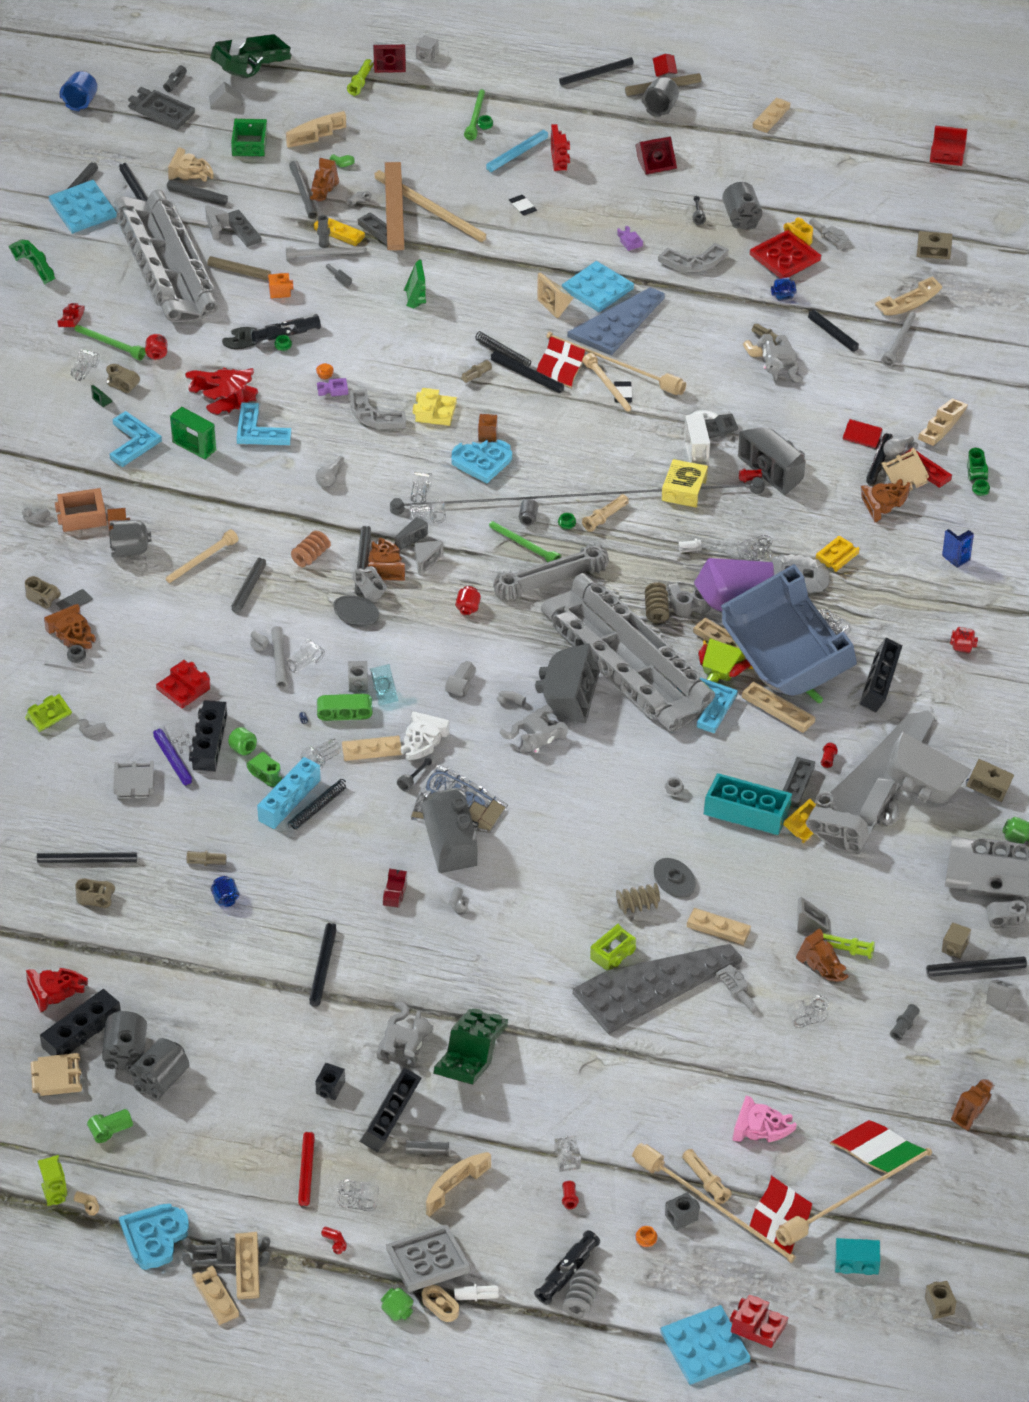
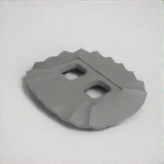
M781 554L780 556H774L772 561H770L774 565V575L793 564L797 566L802 575L803 571L814 573L813 578L804 577L808 594L820 593L829 585L830 571L827 569L826 564L821 563L818 559L803 557L802 555Z

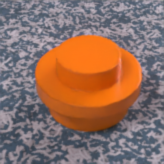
M327 363L320 364L316 368V373L321 379H329L334 372L333 366Z
M642 1226L636 1232V1242L643 1247L653 1246L657 1242V1233L650 1226Z

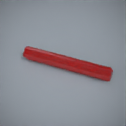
M305 1132L303 1134L298 1204L300 1206H308L310 1204L315 1134L313 1132Z

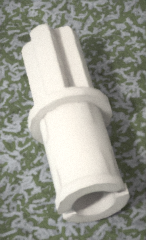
M474 1284V1286H455L454 1288L455 1301L475 1300L477 1302V1299H496L499 1297L498 1286H477V1284Z

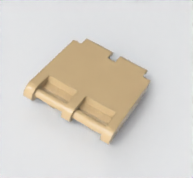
M915 448L902 456L897 455L895 459L887 463H881L891 483L895 484L899 479H902L903 486H905L907 482H910V491L913 490V484L918 488L928 483L926 479L929 477Z
M80 1054L38 1057V1061H32V1092L45 1096L82 1091L79 1077L81 1076V1069H79L78 1062L80 1061Z

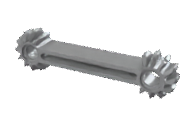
M595 543L593 546L587 544L585 548H581L579 553L516 573H512L511 570L509 573L503 571L502 574H497L496 579H494L493 588L495 595L499 596L500 600L504 598L507 601L509 599L516 600L517 597H521L523 592L588 571L591 574L593 572L600 573L601 570L606 569L609 563L607 549H603L602 545L597 547Z

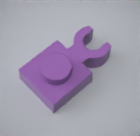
M625 226V231L617 228L620 242L628 251L643 246V240L635 231L630 232L629 226Z
M346 378L329 379V383L318 382V396H324L327 393H330L331 396L348 395Z

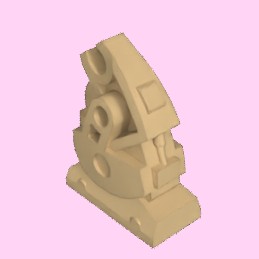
M178 147L168 166V180H174L179 177L186 181L189 179H201L206 182L207 176L213 179V170L203 158L197 159L195 155L190 153L185 154V149Z

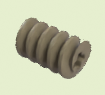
M660 582L650 583L645 588L646 617L650 622L658 624L664 623L669 619L668 591L666 590V585Z
M654 883L652 887L650 884H647L645 888L639 886L637 890L635 887H631L630 892L627 889H623L622 894L619 890H616L617 904L620 910L622 909L624 915L627 914V908H630L631 912L634 913L635 907H638L641 912L643 905L646 906L647 910H650L651 904L657 909L660 902L658 885Z

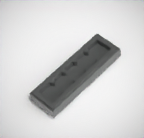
M239 209L228 213L229 226L246 247L262 242L261 236Z

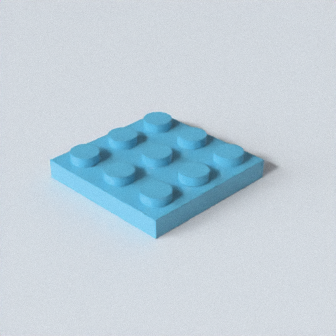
M94 180L49 196V202L72 234L117 217V212Z
M595 261L563 283L562 287L571 296L600 313L633 290L634 283Z
M721 1305L663 1326L660 1329L661 1335L689 1385L750 1362V1355L737 1334L731 1332L732 1324Z

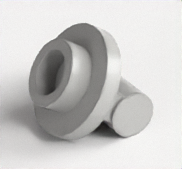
M256 630L252 631L251 647L258 651L268 648L269 639L259 634Z

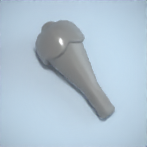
M910 435L904 439L892 438L884 444L885 455L890 459H895L897 455H903L906 446L914 441V437Z
M339 456L334 463L321 467L317 471L316 481L320 486L330 487L335 483L338 469L345 461L344 457Z

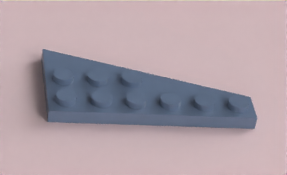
M650 287L568 331L567 337L612 356L665 299V293Z

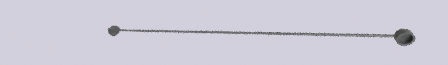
M756 477L750 484L704 486L701 489L750 487L752 493L761 494L765 490V482L762 478ZM662 489L404 504L400 498H394L390 502V512L395 515L402 514L404 506L662 492Z

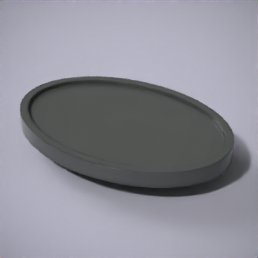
M346 595L334 601L335 613L346 622L355 625H371L379 619L378 608L365 598Z
M662 858L655 863L654 878L659 887L666 893L684 898L694 892L695 877L684 863L673 858Z

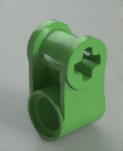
M264 752L259 753L246 763L248 771L267 786L275 787L282 780V776L279 773L281 770L280 764Z

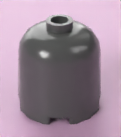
M659 77L654 80L642 95V103L647 108L646 111L656 117L669 114L679 97L677 84L667 77Z
M109 521V526H113V529L109 530L110 548H114L111 557L143 554L147 550L148 542H152L151 531H147V527L142 521Z

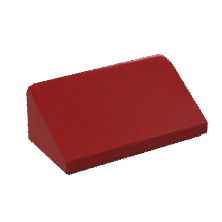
M849 419L842 439L876 449L882 438L883 429Z

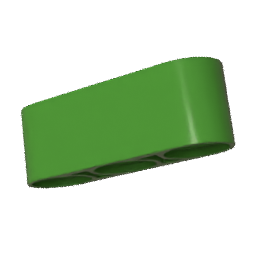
M368 694L322 695L317 699V717L323 721L369 719L373 714L372 697Z

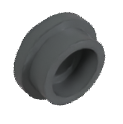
M73 645L67 652V658L71 662H81L86 658V651L80 645Z

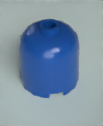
M84 71L75 72L62 85L59 91L60 99H63L67 108L80 111L89 106L96 95L98 84L90 73Z

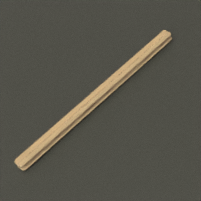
M378 170L375 172L374 178L385 184V173ZM402 184L403 196L480 242L486 240V233Z

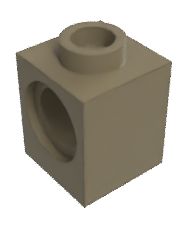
M952 922L943 939L941 952L961 959L969 944L971 929Z
M936 1281L926 1285L925 1300L933 1319L954 1315L957 1302L948 1281Z

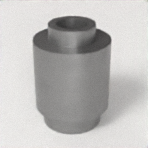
M525 499L521 502L518 517L520 523L525 526L532 525L537 519L539 505L535 500Z

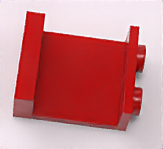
M935 125L930 162L962 166L968 129Z

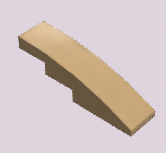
M341 111L313 119L286 132L287 148L319 142V137L333 135L332 130L346 128L345 112Z
M953 398L937 410L936 416L928 421L927 428L919 433L918 440L932 446L937 444L959 420L967 409L968 404Z

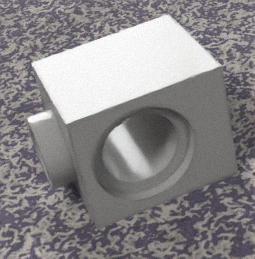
M423 36L416 45V59L431 63L439 53V39Z
M348 661L349 691L368 690L367 661Z

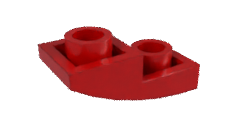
M78 303L68 304L63 309V317L57 320L58 327H75L82 318L85 305H78Z

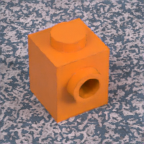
M289 273L268 274L270 299L291 297V290H294L293 279H289Z

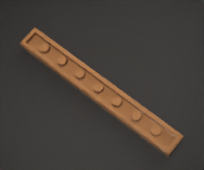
M385 162L387 250H404L401 162Z

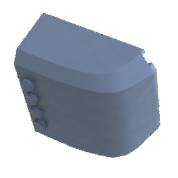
M795 564L721 605L724 628L760 679L773 691L791 696L799 695L857 665L853 643L844 631L838 635L833 632L808 597L805 578Z

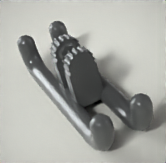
M267 1236L263 1237L262 1242L258 1244L259 1252H262L259 1258V1267L266 1265L270 1259V1253L265 1251L270 1246V1238ZM189 1238L183 1240L184 1249L190 1253L217 1254V1260H194L190 1257V1254L184 1253L182 1261L186 1266L194 1269H206L210 1266L214 1268H236L235 1238H230L229 1245H223L221 1238H216V1245H193Z

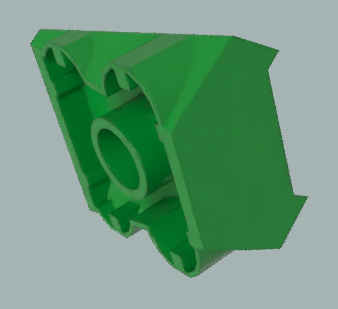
M420 259L415 263L404 288L408 300L406 306L413 309L421 304H426L425 275L422 260Z

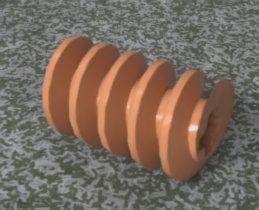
M316 530L312 531L310 535L292 549L291 557L298 566L303 568L306 565H311L327 548H330L331 542L324 533Z

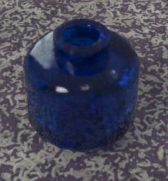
M790 277L776 279L774 286H771V294L778 301L792 299L794 294L797 293L795 281H792Z
M227 876L216 878L210 888L216 904L224 905L225 907L234 905L240 895L235 880Z

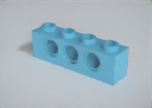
M303 757L257 805L258 821L275 829L321 781L320 765Z

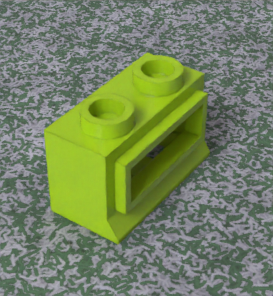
M618 923L591 945L590 959L606 971L618 967L623 959L635 952L636 938L624 930ZM615 939L622 942L609 954L603 950H608L611 947V942Z
M59 1155L38 1160V1166L44 1182L41 1183L47 1206L65 1202V1197L68 1195Z

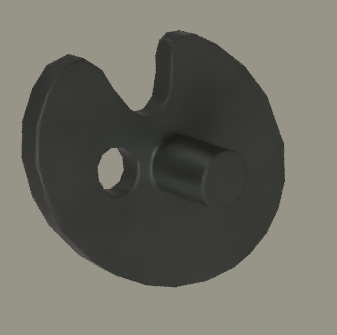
M240 327L231 330V334L235 337L223 338L222 344L230 349H244L255 345L251 338V329L254 327Z

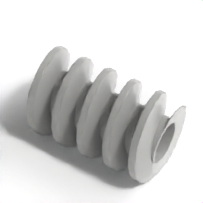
M578 1269L576 1271L568 1293L565 1296V1301L562 1304L563 1310L568 1315L582 1318L585 1313L590 1312L591 1305L594 1303L593 1299L596 1297L599 1284L602 1282L601 1276L587 1269Z

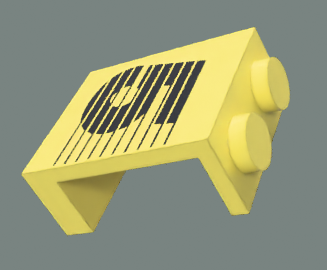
M673 459L662 487V501L697 508L699 491L702 483L706 484L708 466Z

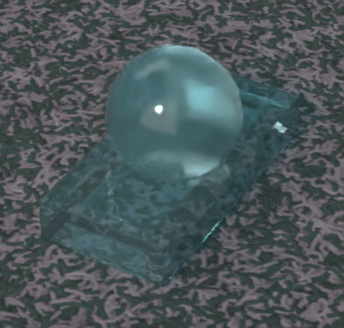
M390 664L370 668L373 688L376 692L379 706L397 702L398 697Z

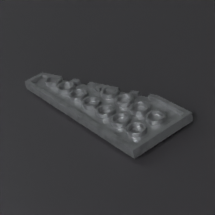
M725 944L607 970L573 988V995L606 1033L610 1034L715 977L716 972L728 965L735 966L742 962V956L731 944Z

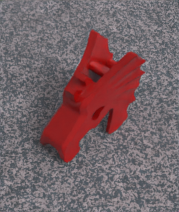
M224 367L215 372L192 370L185 373V377L192 380L188 386L190 392L198 393V391L203 390V395L213 400L221 398L206 406L207 411L212 414L219 415L222 411L231 413L233 409L241 408V402L249 403L250 401L257 400L258 389L246 385L252 381L254 368L228 370Z

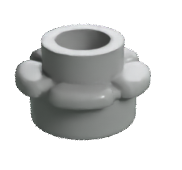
M672 777L667 780L665 789L668 794L679 795L682 793L684 785L681 779Z

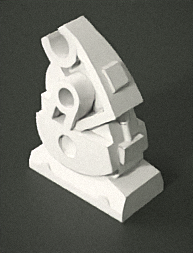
M413 711L411 724L406 730L404 745L401 747L402 755L405 752H409L406 753V759L413 760L433 753L434 746L436 747L439 744L441 737L447 738L449 735V720Z

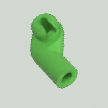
M332 154L329 159L335 161L336 165L342 168L353 165L355 162L354 157L351 155L338 157Z

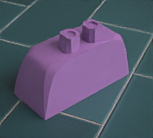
M709 558L694 584L707 604L713 609L722 612L721 605L774 576L773 562Z

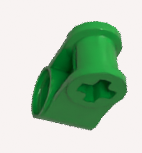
M975 447L969 450L967 460L969 481L973 479L988 480V465L986 464L985 453L981 448Z

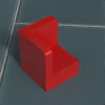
M665 53L652 58L657 77L668 73H678L674 55Z

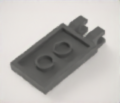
M143 87L137 90V93H139L137 97L132 95L128 98V101L131 102L128 108L175 130H178L195 113L194 107L159 91L153 90L151 92Z

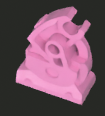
M746 1095L734 1128L733 1141L741 1142L745 1136L750 1140L766 1138L767 1142L777 1141L794 1132L797 1124L795 1122L787 1124V1122H792L793 1117L791 1114L782 1115L779 1111L767 1105L756 1104L750 1096Z

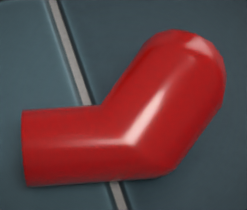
M325 1226L321 1231L322 1237L333 1240V1252L337 1255L342 1254L347 1248V1243L342 1233Z

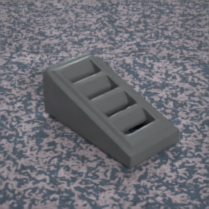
M415 517L395 536V545L402 550L428 535V523Z

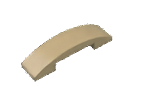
M932 276L919 282L917 289L895 299H892L890 296L876 302L875 306L884 315L902 314L930 300L942 289V285Z
M485 1152L473 1155L458 1162L443 1173L428 1194L426 1215L430 1217L445 1205V1194L467 1176L471 1175L477 1179L490 1169L491 1154Z

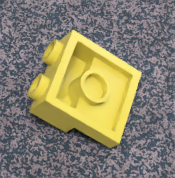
M422 388L421 392H417L416 402L418 403L413 405L415 422L450 426L457 404V397L439 395V390Z

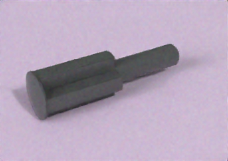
M330 264L326 265V268L335 275L334 278L347 287L352 283V278L342 270H336Z

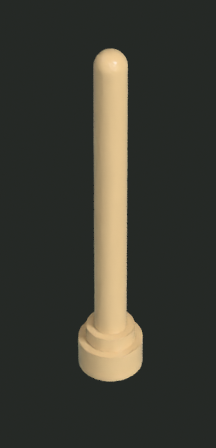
M593 353L586 354L582 359L584 365L594 370L625 411L629 412L631 410L630 404L599 367L597 357Z
M232 529L226 531L220 541L168 575L166 581L168 583L173 582L224 546L237 543L239 538L235 531Z

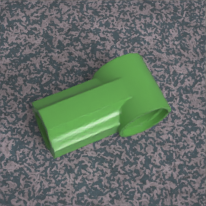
M123 1109L105 1117L102 1114L94 1115L87 1121V1126L95 1141L103 1143L108 1141L112 1134L132 1127L133 1121L128 1109Z

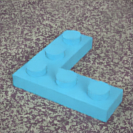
M241 402L236 438L237 444L290 445L291 428L257 427L259 403Z
M127 411L112 419L114 426L133 438L109 454L110 459L120 467L127 465L162 442L161 435Z
M700 678L702 682L715 692V697L699 718L697 728L715 734L737 697L738 690Z

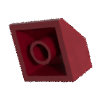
M405 44L373 45L374 73L406 72Z
M671 136L641 141L635 144L638 161L645 175L677 169Z

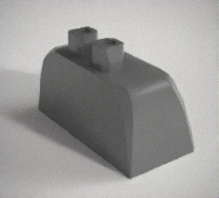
M754 428L739 432L738 457L753 470L761 469L762 477L785 496L801 482L805 476V453L796 449L792 442L785 440L770 428Z
M590 643L557 652L550 659L548 667H540L539 669L541 680L535 683L537 693H544L546 703L553 710L552 713L563 719L586 723L600 673V668Z
M456 787L430 794L420 806L438 872L445 873L477 866L478 848L476 833L463 790Z

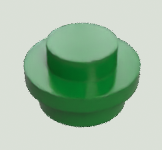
M482 115L477 121V126L483 130L493 127V120L489 115Z
M280 335L276 338L274 345L276 349L285 351L291 348L292 341L288 336Z
M983 479L976 480L972 485L973 493L979 496L987 495L990 492L989 483Z
M563 513L558 519V525L563 529H571L576 525V518L572 513Z

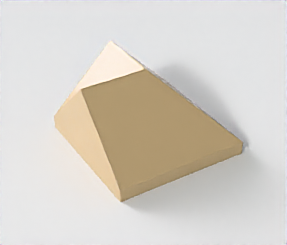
M541 272L538 273L537 300L553 316L559 318L573 300V297Z

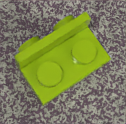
M60 694L54 697L50 695L40 705L34 704L29 707L25 719L27 721L31 720L40 733L71 715L72 711Z

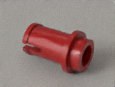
M761 469L739 470V481H743V483L752 481L756 477L762 478Z
M827 743L823 746L822 750L824 753L820 764L825 768H831L838 749L834 743Z
M565 1181L562 1184V1204L566 1209H574L579 1203V1198L576 1196V1185L573 1181Z

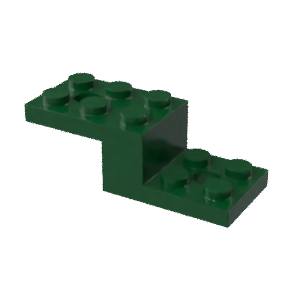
M477 1008L469 1009L451 1028L447 1052L434 1066L433 1074L473 1085L490 1066L495 1041L507 1028L509 1019H505L499 1014L490 1015L483 1013L482 1010Z

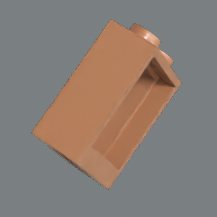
M101 488L57 494L58 502H55L56 513L60 512V514H57L58 525L63 527V532L107 526ZM91 504L96 506V511L66 515L64 509Z

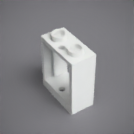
M703 414L685 415L684 444L688 461L690 463L706 465L709 469L710 440Z

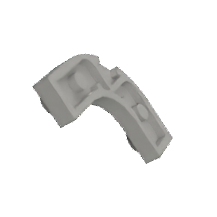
M714 243L700 255L687 256L666 248L658 256V262L682 273L710 270L719 264L728 255L729 249Z
M367 389L349 390L351 411L361 423L377 430L406 428L405 411L383 412L375 410L368 402Z

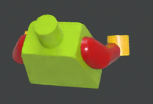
M711 638L708 644L704 640L703 646L698 651L700 665L703 667L704 673L709 675L707 680L718 683L719 679L730 681L732 677H736L746 669H753L739 648Z

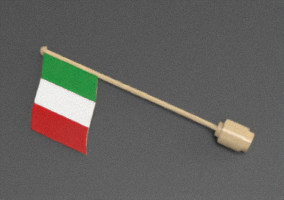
M871 1120L830 1142V1145L845 1150L866 1165L885 1173V1175L808 1220L796 1216L780 1225L778 1230H776L778 1241L783 1246L794 1244L808 1235V1224L924 1156H930L932 1150L930 1148L924 1149L906 1141L887 1127Z

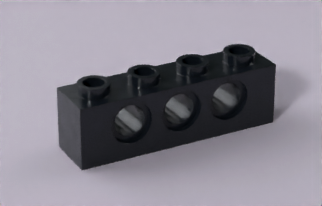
M886 637L877 648L859 703L860 705L877 712L886 701L903 645Z
M204 700L202 708H199L198 719L200 720L195 724V733L197 734L192 738L193 750L189 752V762H192L193 770L216 772L228 716L227 702Z
M103 988L41 1033V1047L51 1056L70 1054L74 1049L85 1044L89 1038L103 1030L108 1016L121 1011L120 1002Z
M405 1067L401 1070L359 1142L378 1153L422 1077Z

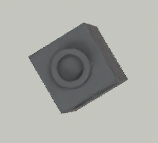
M688 1192L665 1203V1216L675 1230L683 1228L699 1218L700 1205Z

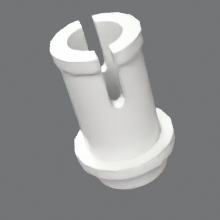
M697 538L693 541L678 542L679 553L694 551L698 553V551H702L701 540H697Z

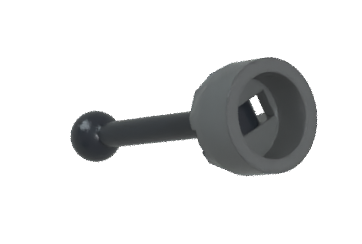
M694 196L693 200L696 203L697 211L693 213V222L696 225H702L706 221V215L699 208L700 197Z
M426 758L424 763L413 774L402 775L397 780L398 787L402 791H409L414 785L413 778L427 765H431L432 760Z

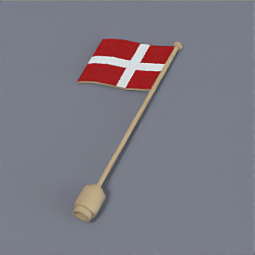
M552 332L547 333L546 337L549 339V343L537 367L538 372L572 389L574 378L582 366L585 352H588L659 381L662 390L674 395H682L686 389V382L682 378L669 373L662 375L660 378L557 337Z
M640 1143L635 1148L632 1157L636 1163L650 1173L663 1170L787 1257L788 1262L792 1263L795 1260L796 1256L792 1254L795 1243L786 1246L780 1244L776 1237V1230H778L780 1225L796 1216L808 1220L812 1209L810 1201L771 1175L768 1188L754 1210L750 1225H747L664 1167V1155L643 1143Z

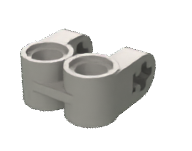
M678 583L667 585L668 597L677 616L687 617L693 611L704 614L710 610V606L703 599L695 584L693 594L681 591Z

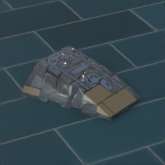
M437 765L419 791L411 820L418 821V819H424L420 805L430 794L457 787L462 789L465 794L475 831L491 833L507 809L508 804L448 765Z

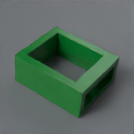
M234 118L231 140L232 156H265L268 134L267 119ZM239 136H262L261 142L238 141Z
M182 406L170 415L172 442L204 460L216 451L214 423ZM187 427L197 432L198 437L187 432Z

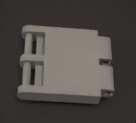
M132 761V763L123 764L115 762L113 791L114 794H117V799L131 798L132 794H135V798H149V793H153L154 761H150V763H136V761Z

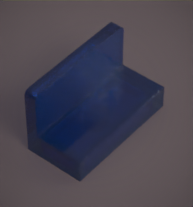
M950 529L945 530L942 556L956 568L970 561L974 533L968 530L957 536Z

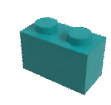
M836 1238L835 1273L879 1275L880 1240Z

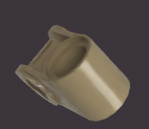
M110 364L106 368L108 374L107 384L124 393H129L140 382V377L136 372L126 369L119 364Z
M31 576L25 580L26 598L43 608H49L52 602L61 596L60 590L55 585L49 584L38 577Z
M87 878L79 879L75 884L76 901L81 905L108 908L111 906V895L115 892V886L108 881H97Z

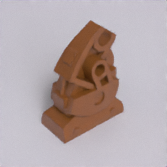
M324 158L319 159V169L315 171L311 192H313L312 196H310L311 200L319 202L325 200L328 192H331L333 187L339 184L335 161Z
M899 479L895 484L879 483L873 487L861 486L862 500L874 523L881 520V513L887 514L895 506L901 507L910 492V482L903 486V480Z
M383 538L378 539V544L374 541L371 542L372 550L369 555L368 567H374L382 580L405 581V563H402L400 549L394 543Z
M78 604L44 617L45 630L49 634L55 633L57 638L63 640L65 646L80 645L83 649H91L92 642L95 643L96 641L95 635L91 634V628L86 618L81 615Z
M820 928L804 939L796 956L797 960L802 963L807 961L811 969L818 970L821 977L827 980L839 982L848 978V974L843 973L846 970V966L840 963L833 946L824 940L823 932Z
M982 1079L975 1087L972 1086L969 1091L962 1093L951 1120L969 1131L974 1119L980 1116L992 1096L990 1091L995 1087L993 1082L988 1079Z

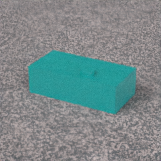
M717 773L705 796L703 815L779 835L783 823L790 812L792 793Z

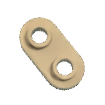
M430 1285L423 1289V1304L440 1320L452 1322L458 1318L459 1304L440 1286Z

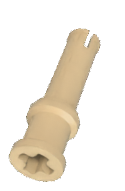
M621 494L602 509L594 510L589 517L586 516L582 519L583 527L588 532H593L599 524H604L609 516L629 503L628 497Z
M688 1149L682 1154V1159L704 1183L703 1186L706 1192L712 1194L717 1204L725 1203L731 1197L732 1192L729 1188L724 1187L721 1183V1178L711 1173L693 1149Z

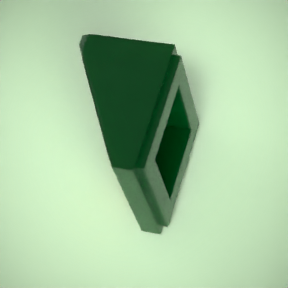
M91 385L92 399L100 406L105 407L113 402L99 388Z

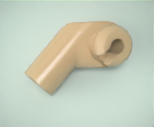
M749 340L743 343V347L751 357H763L761 347L753 346Z
M80 1191L75 1193L74 1201L84 1204L87 1214L93 1216L98 1213L99 1204L95 1196Z

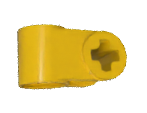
M797 217L791 223L787 222L784 224V231L790 230L809 246L813 243V227L801 217Z

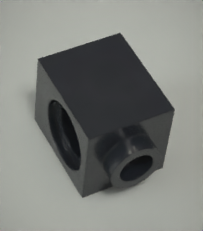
M325 1062L315 1081L316 1094L323 1098L336 1100L346 1082L345 1069Z

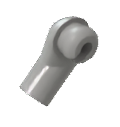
M455 887L449 904L456 912L463 913L468 908L467 901L464 903V900L461 899L463 890Z

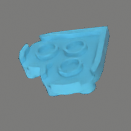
M487 440L481 444L472 442V444L462 445L460 443L452 450L451 463L469 475L488 483L511 462L512 451L511 446L502 440L490 443Z
M161 1204L119 1217V1223L130 1254L143 1270L170 1263L173 1260L174 1243L188 1236V1215L183 1208L180 1210L178 1207H172V1204Z

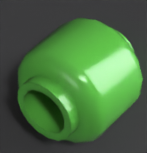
M238 727L229 735L228 744L231 749L240 755H248L256 748L257 738L255 734L246 728Z
M1013 817L1011 820L1007 819L1002 830L1005 840L1024 844L1026 841L1029 842V822L1019 817Z
M391 1288L381 1298L382 1311L393 1321H398L401 1318L406 1320L414 1311L411 1308L414 1300L401 1288Z

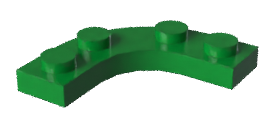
M20 239L8 246L16 261L26 258L33 264L44 285L56 279L53 269L46 262L45 254L42 251L40 252L29 240Z

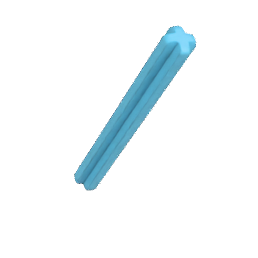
M541 130L488 162L486 169L489 172H493L547 139L549 133Z

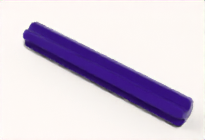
M160 728L154 730V739L182 784L185 786L191 784L192 776L164 731Z

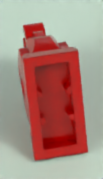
M59 968L58 972L44 970L40 974L35 969L26 970L27 985L40 1013L47 1010L49 1004L61 1003V1001L66 1000L65 998L74 995L75 992L84 993L85 986H88L87 977L70 969Z

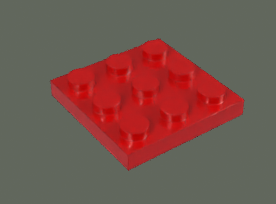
M786 230L750 249V255L781 280H785L821 261L822 256L790 230Z

